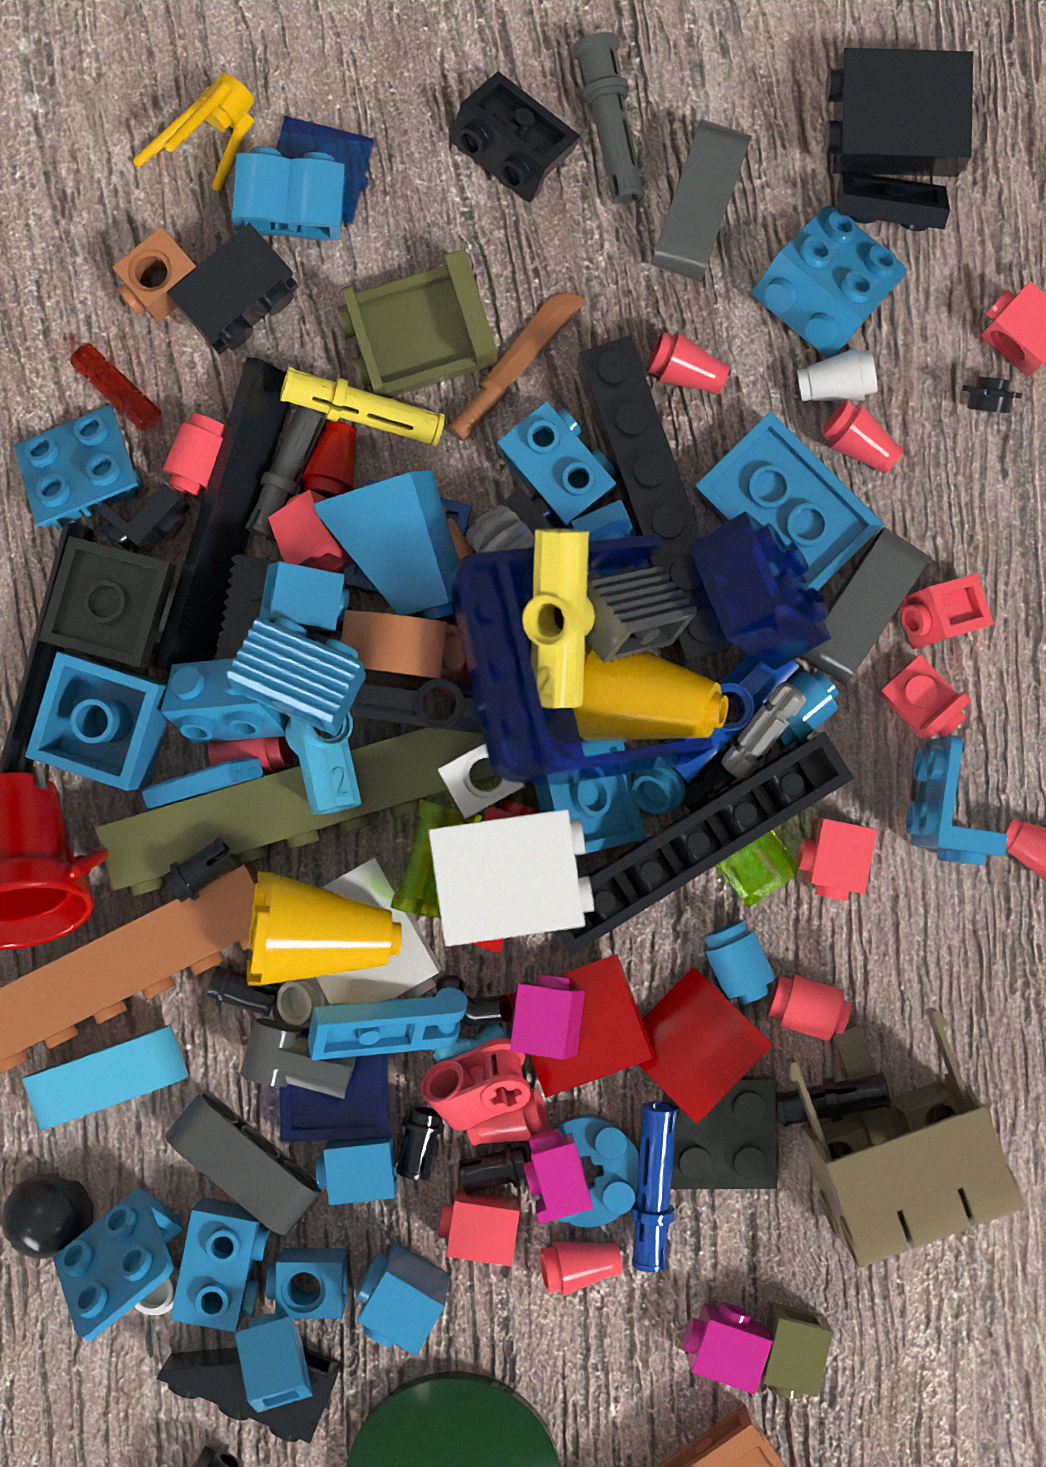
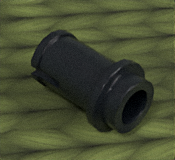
M221 837L214 839V842L181 864L176 861L170 864L171 870L163 875L169 889L180 902L183 903L188 898L194 901L200 898V890L230 870L239 867V863L233 853L227 854L214 864L211 863L212 860L230 849Z
M229 964L227 968L217 965L206 997L216 999V1006H221L222 1002L269 1017L279 983L260 986L248 985L246 974L233 971L235 965Z
M411 1106L409 1114L402 1118L401 1124L406 1127L399 1164L396 1167L397 1174L402 1177L418 1180L419 1173H421L420 1178L422 1180L430 1179V1168L437 1134L443 1133L445 1127L444 1123L440 1121L441 1116L433 1108Z
M509 1143L505 1145V1150L469 1159H460L459 1172L465 1193L468 1195L475 1191L510 1183L515 1188L521 1187V1181L527 1180L523 1163L528 1162L524 1147L514 1148Z

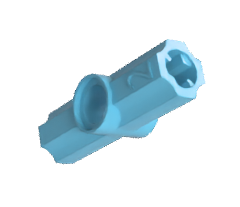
M348 712L337 736L325 731V739L318 736L313 726L306 722H301L293 717H290L285 728L286 740L289 747L299 756L311 815L336 813L362 804L348 744V738L353 729L350 712Z

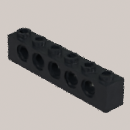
M826 732L811 735L801 743H798L758 768L748 777L742 778L696 809L686 813L585 876H589L594 911L583 912L585 926L557 930L570 953L573 955L853 780V775Z

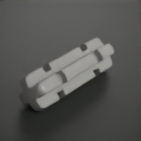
M788 682L778 684L768 697L770 704L767 706L762 705L737 738L740 744H737V746L732 745L722 758L724 768L739 779L746 778L759 764L757 757L760 755L765 756L790 722L787 718L791 715L796 716L806 703L805 695L794 685Z

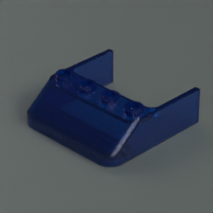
M660 534L588 541L587 573L621 570L628 565H635L637 568L662 545ZM535 547L475 553L466 557L455 569L450 579V591L488 759L493 770L501 778L514 783L562 785L685 765L714 748L712 738L706 737L585 756L573 708L542 707L531 662L532 640L526 634L523 625L524 610L533 599Z

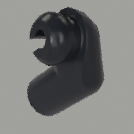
M444 975L436 981V990L438 992L442 988L451 987L464 992L465 982L462 978L459 979L458 976ZM465 995L468 1004L465 1015L459 1022L467 1026L508 1022L512 1016L511 1001L507 995L472 998Z

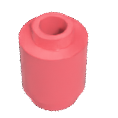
M192 413L188 423L181 424L162 469L164 473L171 476L168 483L169 486L197 498L201 490H207L226 425L198 413Z
M793 974L791 978L779 975L772 991L767 1017L777 1019L778 1026L829 1042L834 1032L841 1035L844 1033L852 1004L843 1001L844 989L797 974Z

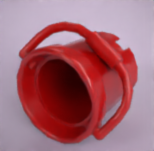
M23 772L0 773V950L20 949L47 943L73 932L90 918L95 906L86 875L90 874L91 869L104 862L109 856L108 849L100 847L85 856L78 855L74 857L62 813L60 795L55 783L47 779L48 791L35 787L34 775Z

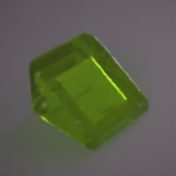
M772 830L717 864L748 908L788 883L799 870L797 869V863Z

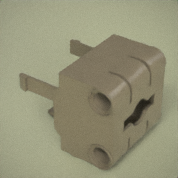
M932 1007L925 1009L948 1073L944 1074L945 1079L890 1098L892 1108L886 1109L884 1107L844 1115V1121L833 1123L832 1120H828L819 1124L797 1061L793 1057L786 1059L787 1077L792 1082H796L811 1124L809 1128L806 1124L800 1126L801 1130L798 1132L819 1187L820 1201L835 1237L840 1238L851 1253L857 1268L908 1251V1244L912 1248H917L969 1229V1223L975 1227L1024 1209L1020 1188L1011 1168L1007 1164L987 1106L978 1101L971 1086L962 1080L943 1028L948 1026V1022L938 1010ZM858 1025L846 1028L842 1035L838 1033L833 1034L835 1046L838 1049L849 1080L876 1075ZM945 1104L947 1107V1118L926 1126L928 1111L935 1105ZM838 1141L846 1143V1155L832 1160L828 1145Z

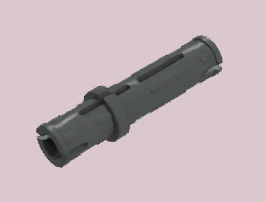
M298 405L270 472H264L260 483L264 486L254 511H252L249 521L245 526L248 531L276 542L268 517L286 506L290 498L303 493L304 489L300 486L302 483L301 477L325 429L328 420L326 419V413Z

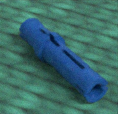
M650 1101L642 1105L637 1200L631 1208V1218L635 1221L632 1266L644 1272H660L661 1269H666L667 1234L669 1224L674 1221L675 1208L670 1204V1191L678 1107L672 1103L662 1101Z

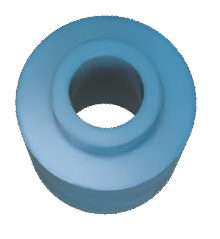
M802 669L788 681V683L797 687L805 695L806 703L796 716L791 715L787 718L790 723L776 740L784 748L790 746L794 741L801 743L839 709L834 700L839 695L837 688L819 670L811 675ZM769 700L764 703L765 706L770 704Z
M744 919L724 925L704 936L709 946L705 953L726 999L737 997L740 1005L758 1000L770 993L767 984L776 977L755 930H749Z

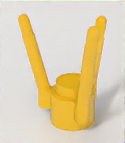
M224 72L220 73L213 84L205 89L195 103L133 159L134 165L141 167L163 147L168 152L174 151L204 120L221 132H225L228 127H232L234 130L212 183V189L219 192L229 174L244 135L255 122L247 113L255 103L252 94L233 76Z

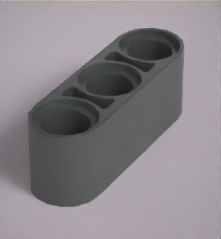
M704 119L700 120L653 256L652 266L702 282L751 135Z
M883 527L852 570L798 655L841 684H846L857 671L918 579L930 556L888 528Z
M200 1091L165 1134L167 1142L183 1158L262 1224L279 1235H287L321 1193L317 1182L311 1175L225 1103L208 1092Z

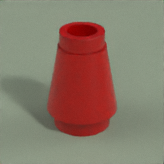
M330 421L326 423L325 430L301 477V480L305 483L303 493L310 489L329 499L354 490L355 439L357 435V430L354 427L342 422Z

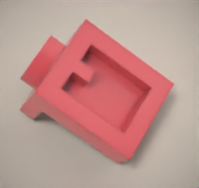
M978 573L929 586L909 594L898 607L902 625L913 649L925 647L941 640L994 624Z
M921 654L915 656L877 691L919 738L932 737L936 733L940 737L947 736L964 721L966 716L961 710L972 701L965 692L957 694Z

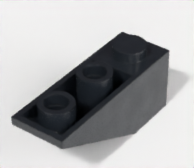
M238 1347L171 1353L156 1379L167 1383L169 1390L180 1397L187 1399L200 1397L217 1404L219 1410L232 1419L244 1421L250 1418L269 1426L270 1432L282 1440L297 1442L300 1439L310 1444L335 1385L342 1363L303 1347L313 1396L259 1413L247 1401Z

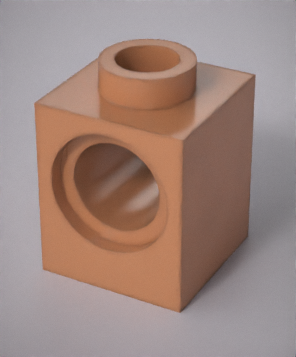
M160 226L112 268L123 281V284L116 290L137 315L147 309L159 323L177 308L167 292L197 266L167 231ZM159 269L167 271L166 279L161 285L154 288L145 287V280L151 272Z

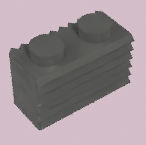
M628 565L616 574L603 577L599 572L587 575L586 597L589 598L594 607L595 619L592 629L585 636V641L604 664L609 660L613 662L615 659L620 660L623 657L627 658L630 655L634 656L644 651L647 653L651 649L654 651L658 647L661 649L664 646H670L697 614L696 606L690 605V598L683 597V590L677 589L675 581H670V574L663 573L662 565L637 569L635 565Z

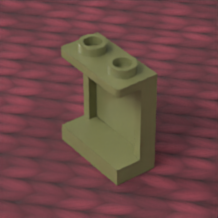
M465 248L445 254L446 265L361 292H354L352 285L341 288L346 305L336 308L346 339L356 336L362 355L352 359L362 389L372 386L375 394L392 398L495 366L498 363L497 348Z

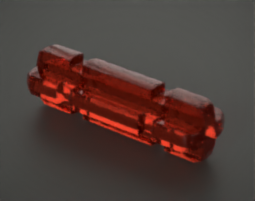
M82 344L71 355V365L86 379H89V382L122 413L126 412L125 416L141 431L149 430L160 419L162 415L161 410L146 395L142 396V392L110 361H106V358L92 344Z

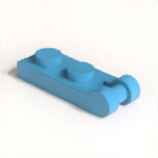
M446 987L439 990L435 997L388 999L381 1002L357 1004L336 1003L329 1006L314 1007L307 1041L311 1061L451 1047L457 1041L460 1033L461 1024L459 1021L465 1015L468 1004L467 997L459 989Z

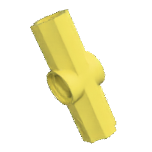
M575 529L535 530L533 599L524 610L523 625L526 634L532 640L530 703H534L538 707L575 708L583 705L585 636L592 629L595 619L594 607L589 598L586 597L589 532ZM556 606L561 609L564 615L565 623L563 630L557 626L554 620Z

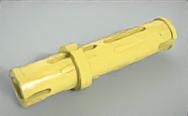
M290 366L287 369L280 394V401H287L324 412L328 420L337 422L340 417L377 428L384 432L429 444L431 447H436L444 426L445 417L443 413H435L392 398L348 386L347 379L337 377L335 381H331L296 370Z

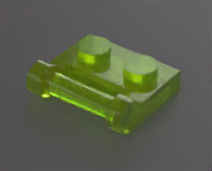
M420 799L416 816L421 817L401 889L400 891H394L390 907L413 915L441 918L429 830L481 822L482 816L473 814L465 819L460 809Z

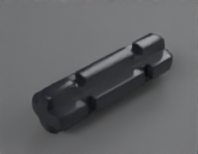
M731 746L707 763L696 778H693L688 784L683 782L685 797L682 803L689 810L696 809L709 800L708 795L711 792L717 794L737 778L722 765V758ZM772 748L769 749L766 755H768L771 752ZM760 755L759 757H757L758 761H760L765 756Z

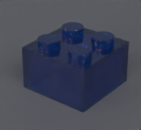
M744 511L689 545L725 638L774 671L831 639L823 620L829 616L827 606L817 590L813 587L809 588L803 575L809 571L804 555L795 543L791 542L786 545L772 524L767 523L763 526L749 513Z

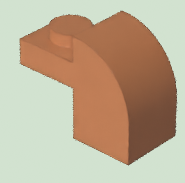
M345 610L341 642L350 646L359 654L357 660L363 662L364 669L463 682L470 628L450 625L447 622L431 619Z

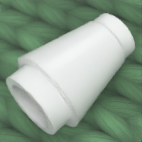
M857 347L807 366L805 369L797 370L802 402L809 400L865 401V395L878 392L871 350L858 352Z

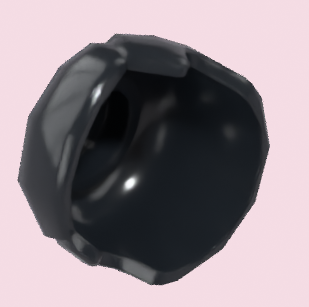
M52 1173L42 1174L41 1176L35 1175L16 1184L4 1202L1 1225L5 1238L11 1243L12 1248L31 1258L48 1259L54 1257L92 1225L93 1204L80 1182L66 1180Z

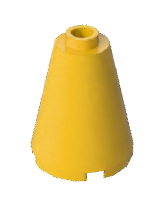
M585 641L583 705L567 708V720L572 735L579 736V739L585 741L708 738L715 728L721 729L725 723L728 712V697L721 695L719 683L650 652L646 653L644 651L641 654L637 653L634 656L630 655L620 660L615 659L613 662L609 660L604 664Z
M258 871V883H255L249 932V943H251L250 948L253 950L252 960H247L248 985L260 986L387 966L390 955H399L402 924L401 922H393L391 910L273 872Z

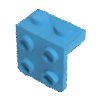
M825 206L778 253L751 292V295L828 359L838 355L867 317L902 280L907 271L892 251L878 244L859 228L850 216L838 214V209L833 206Z
M948 735L928 740L925 749H918L914 761L913 776L914 780L920 781L918 800L917 802H911L906 819V831L908 834H913L911 846L938 850L937 860L968 865L985 866L986 856L1005 857L1008 834L952 826L963 745L962 737Z
M139 1187L53 1257L77 1336L86 1341H92L168 1279L173 1271V1263L165 1244L184 1230L179 1216Z

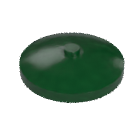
M449 1371L415 1378L385 1396L370 1411L359 1428L352 1444L346 1467H561L555 1441L548 1426L537 1410L522 1395L500 1381L471 1372Z

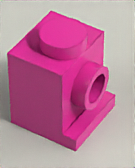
M550 1129L530 1136L528 1141L531 1148L532 1161L523 1163L532 1196L539 1194L543 1196L542 1199L536 1200L538 1223L542 1224L593 1209L591 1193L573 1132L561 1135L560 1129Z

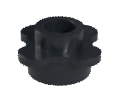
M978 376L976 386L963 385L962 391L969 392L967 408L997 413H1010L1013 398L1022 399V393L1009 390L1011 380Z

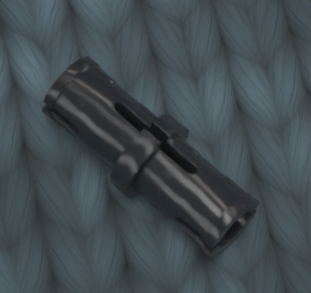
M884 1072L836 1082L834 1077L823 1079V1085L807 1088L818 1120L831 1117L834 1123L844 1121V1115L884 1107L886 1109L892 1108ZM798 1089L776 1092L777 1107L783 1127L809 1121Z

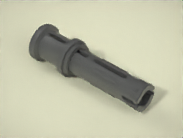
M611 32L595 33L574 43L572 51L574 58L580 61L586 86L581 92L583 101L589 108H592L595 116L604 166L609 181L612 204H627L637 201L636 197L642 198L645 195L624 101L628 96L629 85L627 79L621 77L616 54L620 47L618 35Z

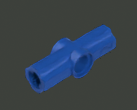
M767 634L764 635L719 682L721 695L730 696L738 704L739 713L735 722L731 724L724 723L721 729L715 728L708 738L664 739L653 752L662 763L676 770L682 780L688 784L740 729L749 724L753 715L764 705L778 684L784 683L800 667L794 660L793 655L779 642L773 640Z

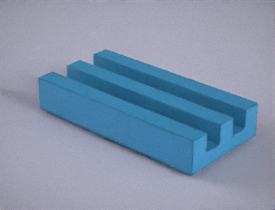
M250 757L226 761L146 787L142 791L146 810L168 806L264 777L259 758Z

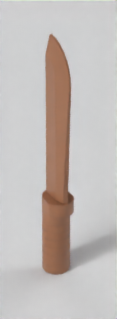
M561 293L551 297L543 304L488 376L484 377L478 384L481 390L448 425L449 431L461 441L467 438L477 424L482 421L486 414L505 395V391L578 311L586 299L573 293Z

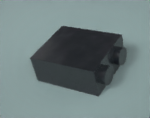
M844 48L836 68H829L825 88L826 102H834L833 120L827 121L824 138L825 154H833L832 174H841V171L866 175L958 177L972 155L973 51Z

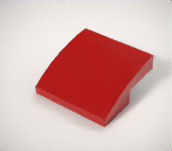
M618 954L560 974V976L570 977L569 987L584 989L585 997L577 1056L562 1060L530 1054L545 1098L656 1058ZM517 991L508 994L514 1011L516 1006Z
M693 966L642 1019L656 1058L638 1065L698 1124L773 1044Z

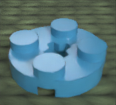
M578 1114L559 1121L552 1129H560L561 1135L573 1132L580 1158L590 1156L593 1165H602L603 1171L602 1174L595 1176L594 1183L588 1184L593 1209L556 1220L579 1227H597L616 1220L620 1215L627 1213L635 1202L639 1181V1154L633 1140L619 1126L600 1115ZM542 1194L538 1195L540 1199L543 1198Z

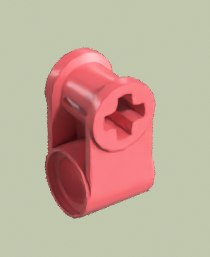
M511 1038L488 1040L475 1049L451 1059L439 1061L431 1066L421 1081L420 1091L422 1097L451 1128L459 1131L471 1129L477 1124L505 1112L518 1110L525 1106L530 1100L531 1095L530 1086L522 1075L521 1066L525 1061V1053L510 1051ZM496 1055V1060L492 1061V1057Z

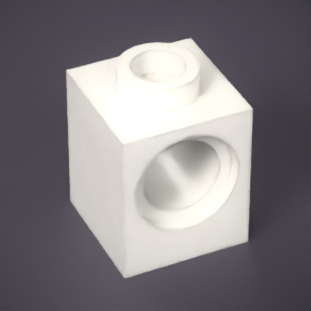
M498 736L438 768L440 775L465 819L524 787L519 775L528 770L513 741L502 745ZM490 758L501 766L503 776L496 787L487 790L481 789L472 782L470 768L479 759Z

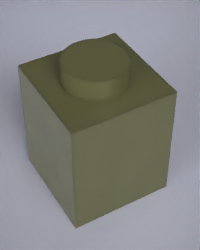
M771 1302L766 1328L773 1342L761 1379L764 1384L768 1385V1389L771 1392L785 1398L799 1399L801 1393L818 1397L833 1330L824 1315Z

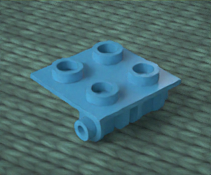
M112 405L14 444L35 523L38 527L43 525L46 529L55 526L56 529H61L66 522L83 517L82 511L86 517L92 516V504L96 503L100 508L104 503L107 504V498L112 504L129 497L133 499L137 497L136 491L145 488L138 470L132 467Z

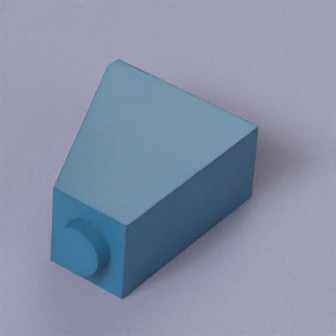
M433 470L410 471L314 503L319 518L398 615L406 616L419 612L421 618L432 620L454 613L451 602L469 597Z

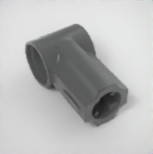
M257 1018L254 1019L240 1075L253 1082L268 1086L286 1087L288 1084L344 1099L357 1056L311 1061L307 1044L308 1036L302 1035L301 1029L283 1022Z

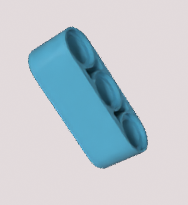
M170 1024L44 1068L21 1079L38 1129L44 1130L185 1079L189 1074L172 1025Z

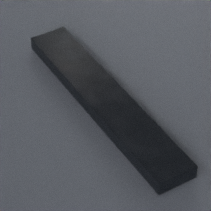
M247 357L223 434V440L215 460L153 662L154 667L166 671H171L172 664L212 660L219 637L218 634L222 627L220 623L224 620L222 612L227 609L224 603L229 598L226 590L232 587L227 581L233 576L229 569L235 565L231 558L237 554L244 555L250 531L245 526L260 497L259 495L264 486L260 481L263 473L270 470L290 402L280 401L286 372L260 358Z

